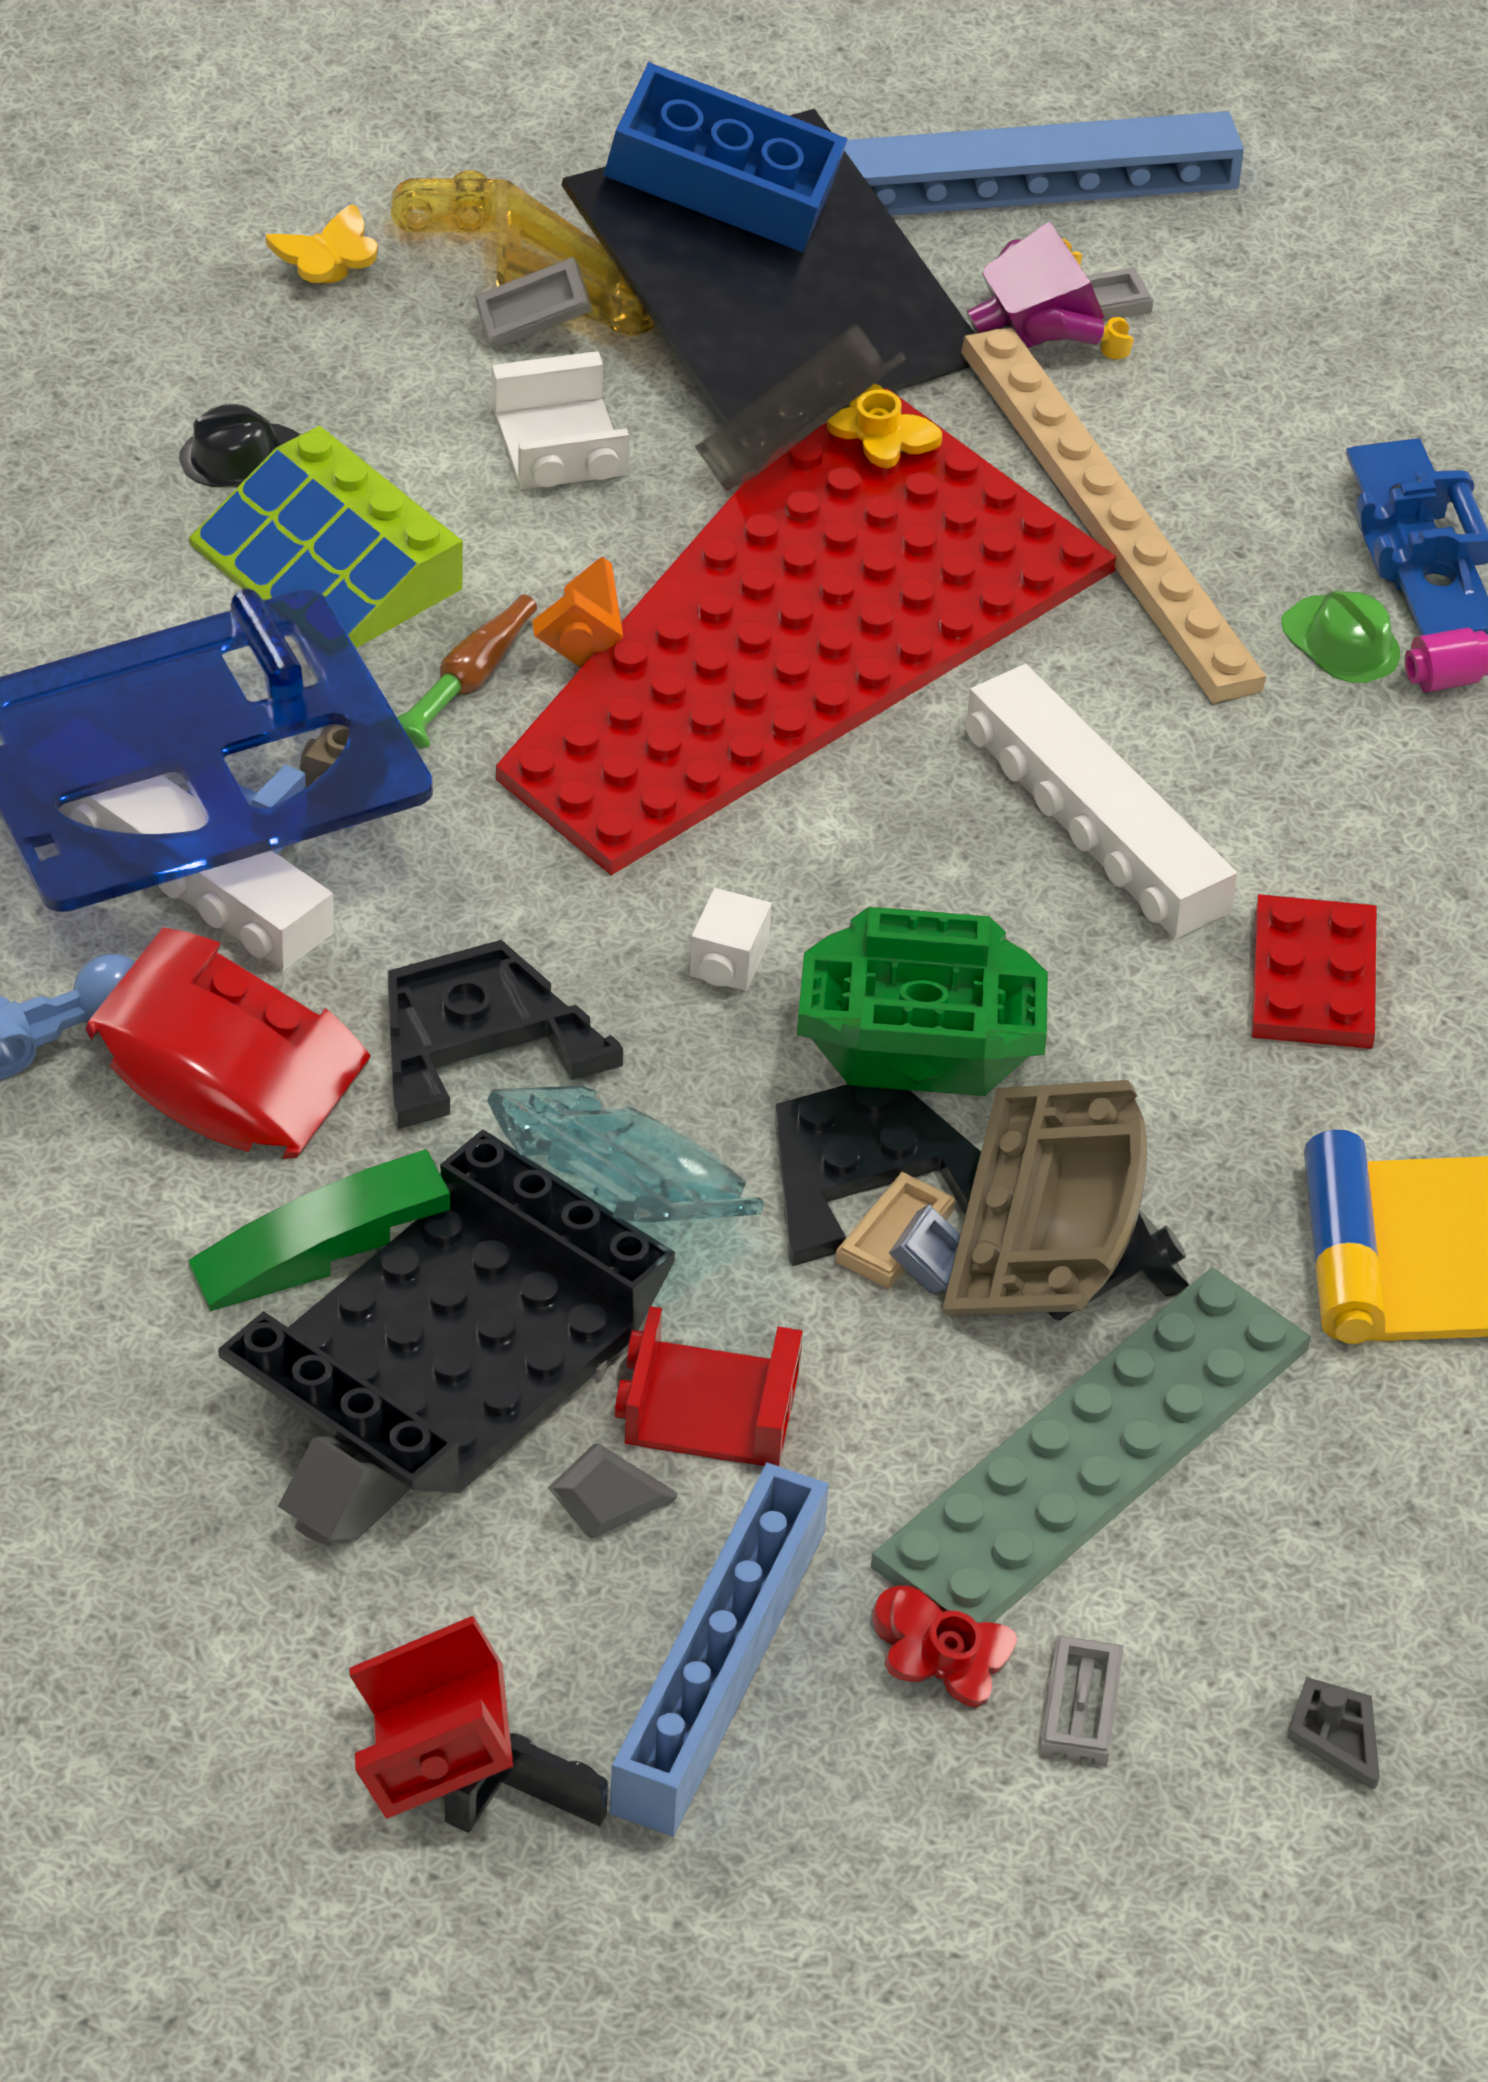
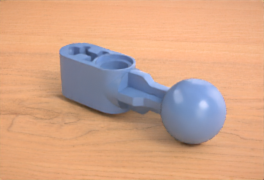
M104 954L95 957L87 962L79 971L72 991L51 999L39 996L18 1004L16 1001L10 1002L7 998L0 996V1081L26 1069L36 1055V1047L57 1040L64 1029L82 1022H88L136 961L120 954Z

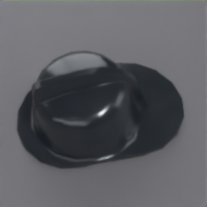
M223 404L209 409L194 421L193 436L186 441L180 450L179 461L185 475L196 483L209 487L238 485L275 448L300 436V434L291 428L270 423L269 420L248 406Z

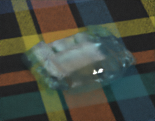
M585 1086L491 1089L487 1102L495 1119L521 1156L549 1155L547 1162L555 1169L567 1174L579 1175L593 1184L592 1191L597 1197L617 1205L612 1217L635 1222L653 1223L761 1214L765 1203L760 1197H740L746 1181L730 1167L684 1135L627 1105L626 1109L601 1110L602 1103L595 1099L597 1091Z

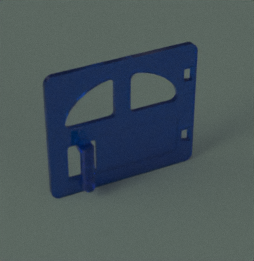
M241 589L234 594L229 611L0 677V740L3 744L0 745V818L43 904L53 911L69 912L411 809L429 801L434 792L431 773L323 594L314 590H299L263 601L254 590ZM284 636L293 638L317 679V683L304 687L302 667ZM249 646L264 672L269 698L252 702L247 700L222 655L226 652ZM328 725H343L350 730L343 751L323 775L304 790L271 808H255L248 803L224 760V757L230 754ZM176 772L183 776L207 823L200 829L177 833H123L79 823L62 814L58 808L75 800L166 773ZM53 843L58 855L40 861L34 848Z

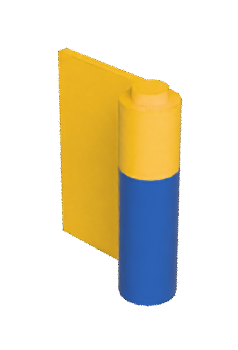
M1334 1129L1323 1131L1313 1136L1305 1145L1304 1160L1323 1331L1329 1337L1347 1344H1358L1367 1340L1399 1341L1488 1337V1156L1367 1161L1365 1143L1358 1134L1348 1130Z

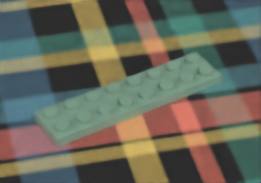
M1211 1267L872 1553L871 1568L895 1586H911L921 1590L942 1612L949 1610L961 1611L971 1616L977 1623H994L1308 1351L1311 1335L1214 1267Z

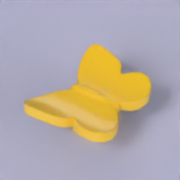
M353 204L344 208L329 221L321 234L315 233L313 236L299 234L265 235L266 246L283 261L297 265L298 275L311 283L338 282L348 275L349 267L355 269L368 267L376 261L378 255V244L374 239L364 237L365 224L358 207Z
M869 384L862 388L850 399L848 408L837 410L827 418V430L831 434L844 439H860V441H863L865 456L870 462L879 467L891 468L896 465L900 458V451L917 455L937 449L942 443V432L935 423L916 415H901V401L899 397L877 384Z

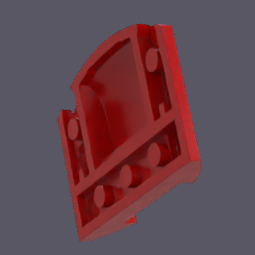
M163 927L87 1022L85 1030L91 1041L99 1032L108 1050L114 1056L110 1063V1067L149 1104L188 1129L216 1142L246 1152H250L252 1143L287 1146L282 1159L298 1158L366 1066L371 1055L352 1032L327 1008L324 1009L321 1015L308 1009L219 954L220 942L186 931Z

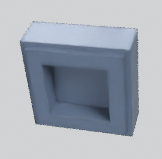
M928 1204L915 1213L889 1254L928 1292L936 1295L945 1290L949 1284L961 1234Z

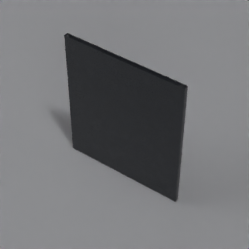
M815 108L789 115L830 131ZM845 150L833 186L804 252L603 176L606 166L562 179V188L734 440L847 406L850 399L869 384H877L883 389L888 388L893 392L971 367L962 355L961 350L964 337L975 334Z

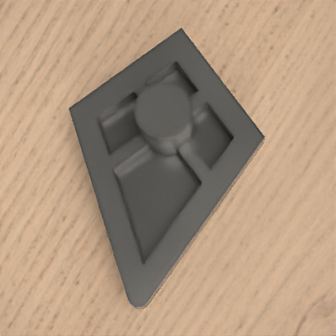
M593 1444L548 1487L559 1503L590 1538H595L672 1502L678 1496L676 1491L601 1444Z
M1306 1677L1287 1738L1371 1789L1377 1788L1380 1774L1372 1696Z

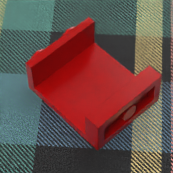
M649 1306L644 1331L633 1330L630 1337L626 1366L627 1369H634L632 1381L621 1379L616 1397L615 1418L625 1419L624 1444L765 1466L766 1463L780 1466L800 1372L803 1330L777 1326L771 1358H763L662 1342V1308Z
M474 1615L349 1668L350 1678L374 1715L376 1744L354 1753L355 1771L386 1819L513 1766L503 1664Z

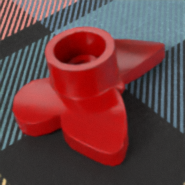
M905 1588L896 1593L891 1604V1631L900 1640L888 1651L884 1666L889 1674L903 1681L921 1682L932 1676L942 1679L947 1691L954 1699L966 1706L977 1708L989 1699L992 1691V1678L990 1674L997 1673L1004 1666L1016 1646L1017 1635L1014 1630L1002 1624L992 1622L977 1623L971 1616L961 1611L949 1610L942 1612L927 1596L918 1591Z

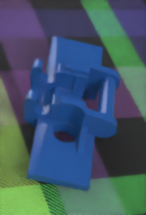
M1420 438L1347 448L1346 456L1362 492L1356 501L1358 526L1379 577L1394 582L1396 589L1402 590L1420 635H1429L1467 627L1471 628L1474 632L1484 631L1488 635V595L1475 565L1488 563V528L1472 494L1474 482L1469 472L1464 470L1434 471ZM1449 502H1452L1465 534H1456L1453 527L1436 528L1434 519L1445 518ZM1430 574H1439L1450 579L1452 583L1447 586H1436L1426 581L1424 577Z

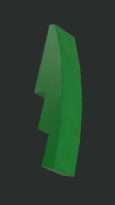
M424 1149L364 1169L302 1195L242 1226L190 1258L188 1266L209 1311L217 1310L331 1276V1261L386 1246L390 1242V1227L450 1210V1192L428 1150Z

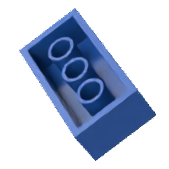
M648 62L616 128L603 176L804 252L833 186L848 138Z

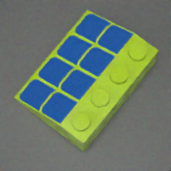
M320 425L275 448L189 537V544L330 663L463 589V540Z

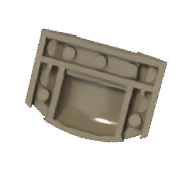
M1129 1080L997 1088L942 1308L948 1316L1081 1311L1107 1282L1121 1260L1134 1231L1146 1180V1127L1143 1115L1135 1100L1138 1095Z

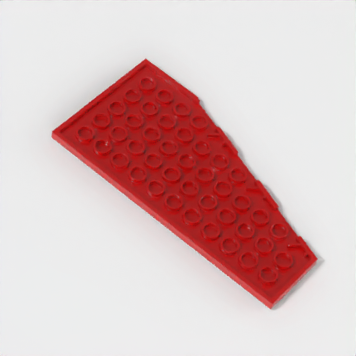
M899 397L901 401V415H916L933 422ZM826 422L765 457L621 622L623 638L608 650L595 652L496 764V781L612 876L1115 572L1116 556L937 424L936 426L942 432L941 446L917 455L900 451V458L897 464L891 468H884L870 462L865 456L863 441H860V439H844L831 434L827 430Z

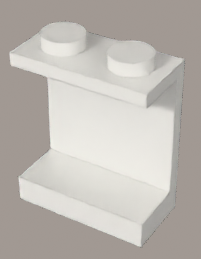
M599 351L492 365L491 406L520 490L553 487L559 484L595 479L605 480L611 477L628 475L629 433L627 428L614 430L602 399L603 362Z

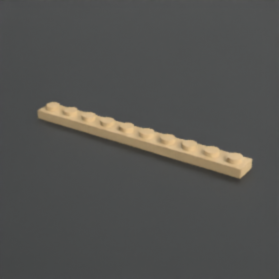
M1010 327L966 335L961 350L962 355L1096 542L1116 556V570L1212 704L1263 691L1267 677L1015 330Z

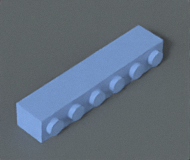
M766 1463L612 1764L611 1815L672 1837L675 1836L825 1533L829 1483Z

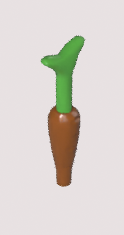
M525 594L520 595L505 611L476 629L455 646L442 660L439 668L440 679L408 712L399 715L388 724L371 731L384 736V747H392L406 742L413 744L419 749L430 747L426 726L457 694L467 695L473 693L488 679L512 645L522 626L536 612L537 604L534 599Z

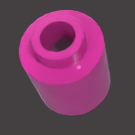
M1467 627L1415 637L1412 641L1411 649L1407 650L1404 656L1408 679L1413 684L1418 683L1424 693L1479 683L1483 676H1488V635L1484 631L1474 632L1471 628Z

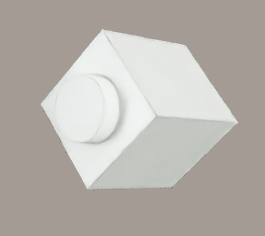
M714 888L691 936L689 976L702 979L714 986H728L747 991L769 944L772 903Z

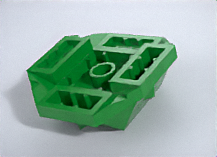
M867 907L850 919V927L826 936L804 952L797 1035L811 1038L846 1083L851 1086L986 1096L1028 1057L1045 1055L1048 972L1027 951L1006 940V931L990 916Z

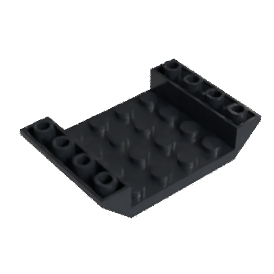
M484 1129L440 1164L441 1177L450 1192V1210L414 1221L289 1327L263 1311L218 1348L219 1358L412 1490L462 1492L596 1373L600 1363L602 1364L606 1360L608 1363L629 1344L632 1331L640 1329L649 1311V1306H652L675 1262V1252Z

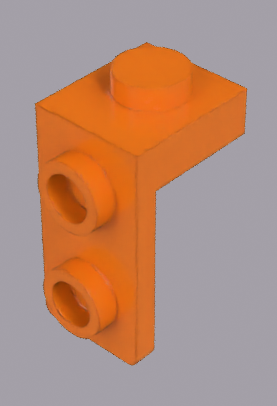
M600 557L571 580L564 588L565 595L532 621L536 638L579 667H582L595 652L606 651L623 638L612 563L604 557Z

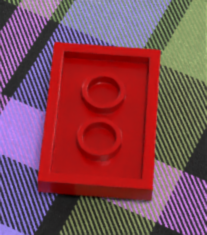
M1258 894L1255 912L1251 1038L1373 1049L1376 1014L1377 905Z

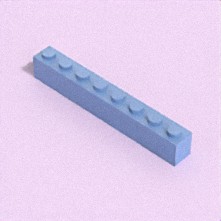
M1230 111L847 140L844 149L890 215L1238 189L1244 148Z

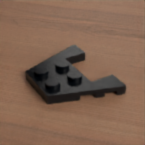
M502 940L387 971L394 1123L397 1129L450 1115V1096L435 1067L548 1037L571 1080L623 1066V1047L620 1042L612 1035L606 1038L600 1035L590 1026L589 1015L576 1004L567 1006L551 992V982Z
M845 1084L775 1104V1128L780 1177L782 1178L784 1216L788 1235V1256L792 1266L836 1254V1250L846 1239L827 1202L892 1184L901 1172L916 1177L940 1171L966 1215L981 1151L910 1090Z

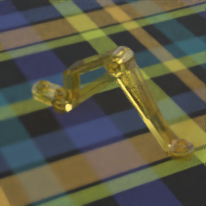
M467 170L459 172L453 178H411L399 183L394 188L391 194V217L394 223L406 232L496 233L497 286L556 264L521 247V239L560 261L573 257L579 264L581 273L598 282L596 283L583 277L593 311L581 316L606 324L613 331L629 336L644 334L656 326L599 242L509 180L488 179L478 171ZM413 210H421V211H423L424 213H422V212H412V211H413Z

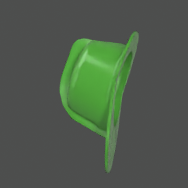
M1336 590L1326 595H1312L1300 600L1284 612L1281 618L1283 632L1291 643L1334 678L1351 683H1368L1390 675L1396 670L1400 661V647L1391 632V620L1383 604L1375 598L1361 592Z

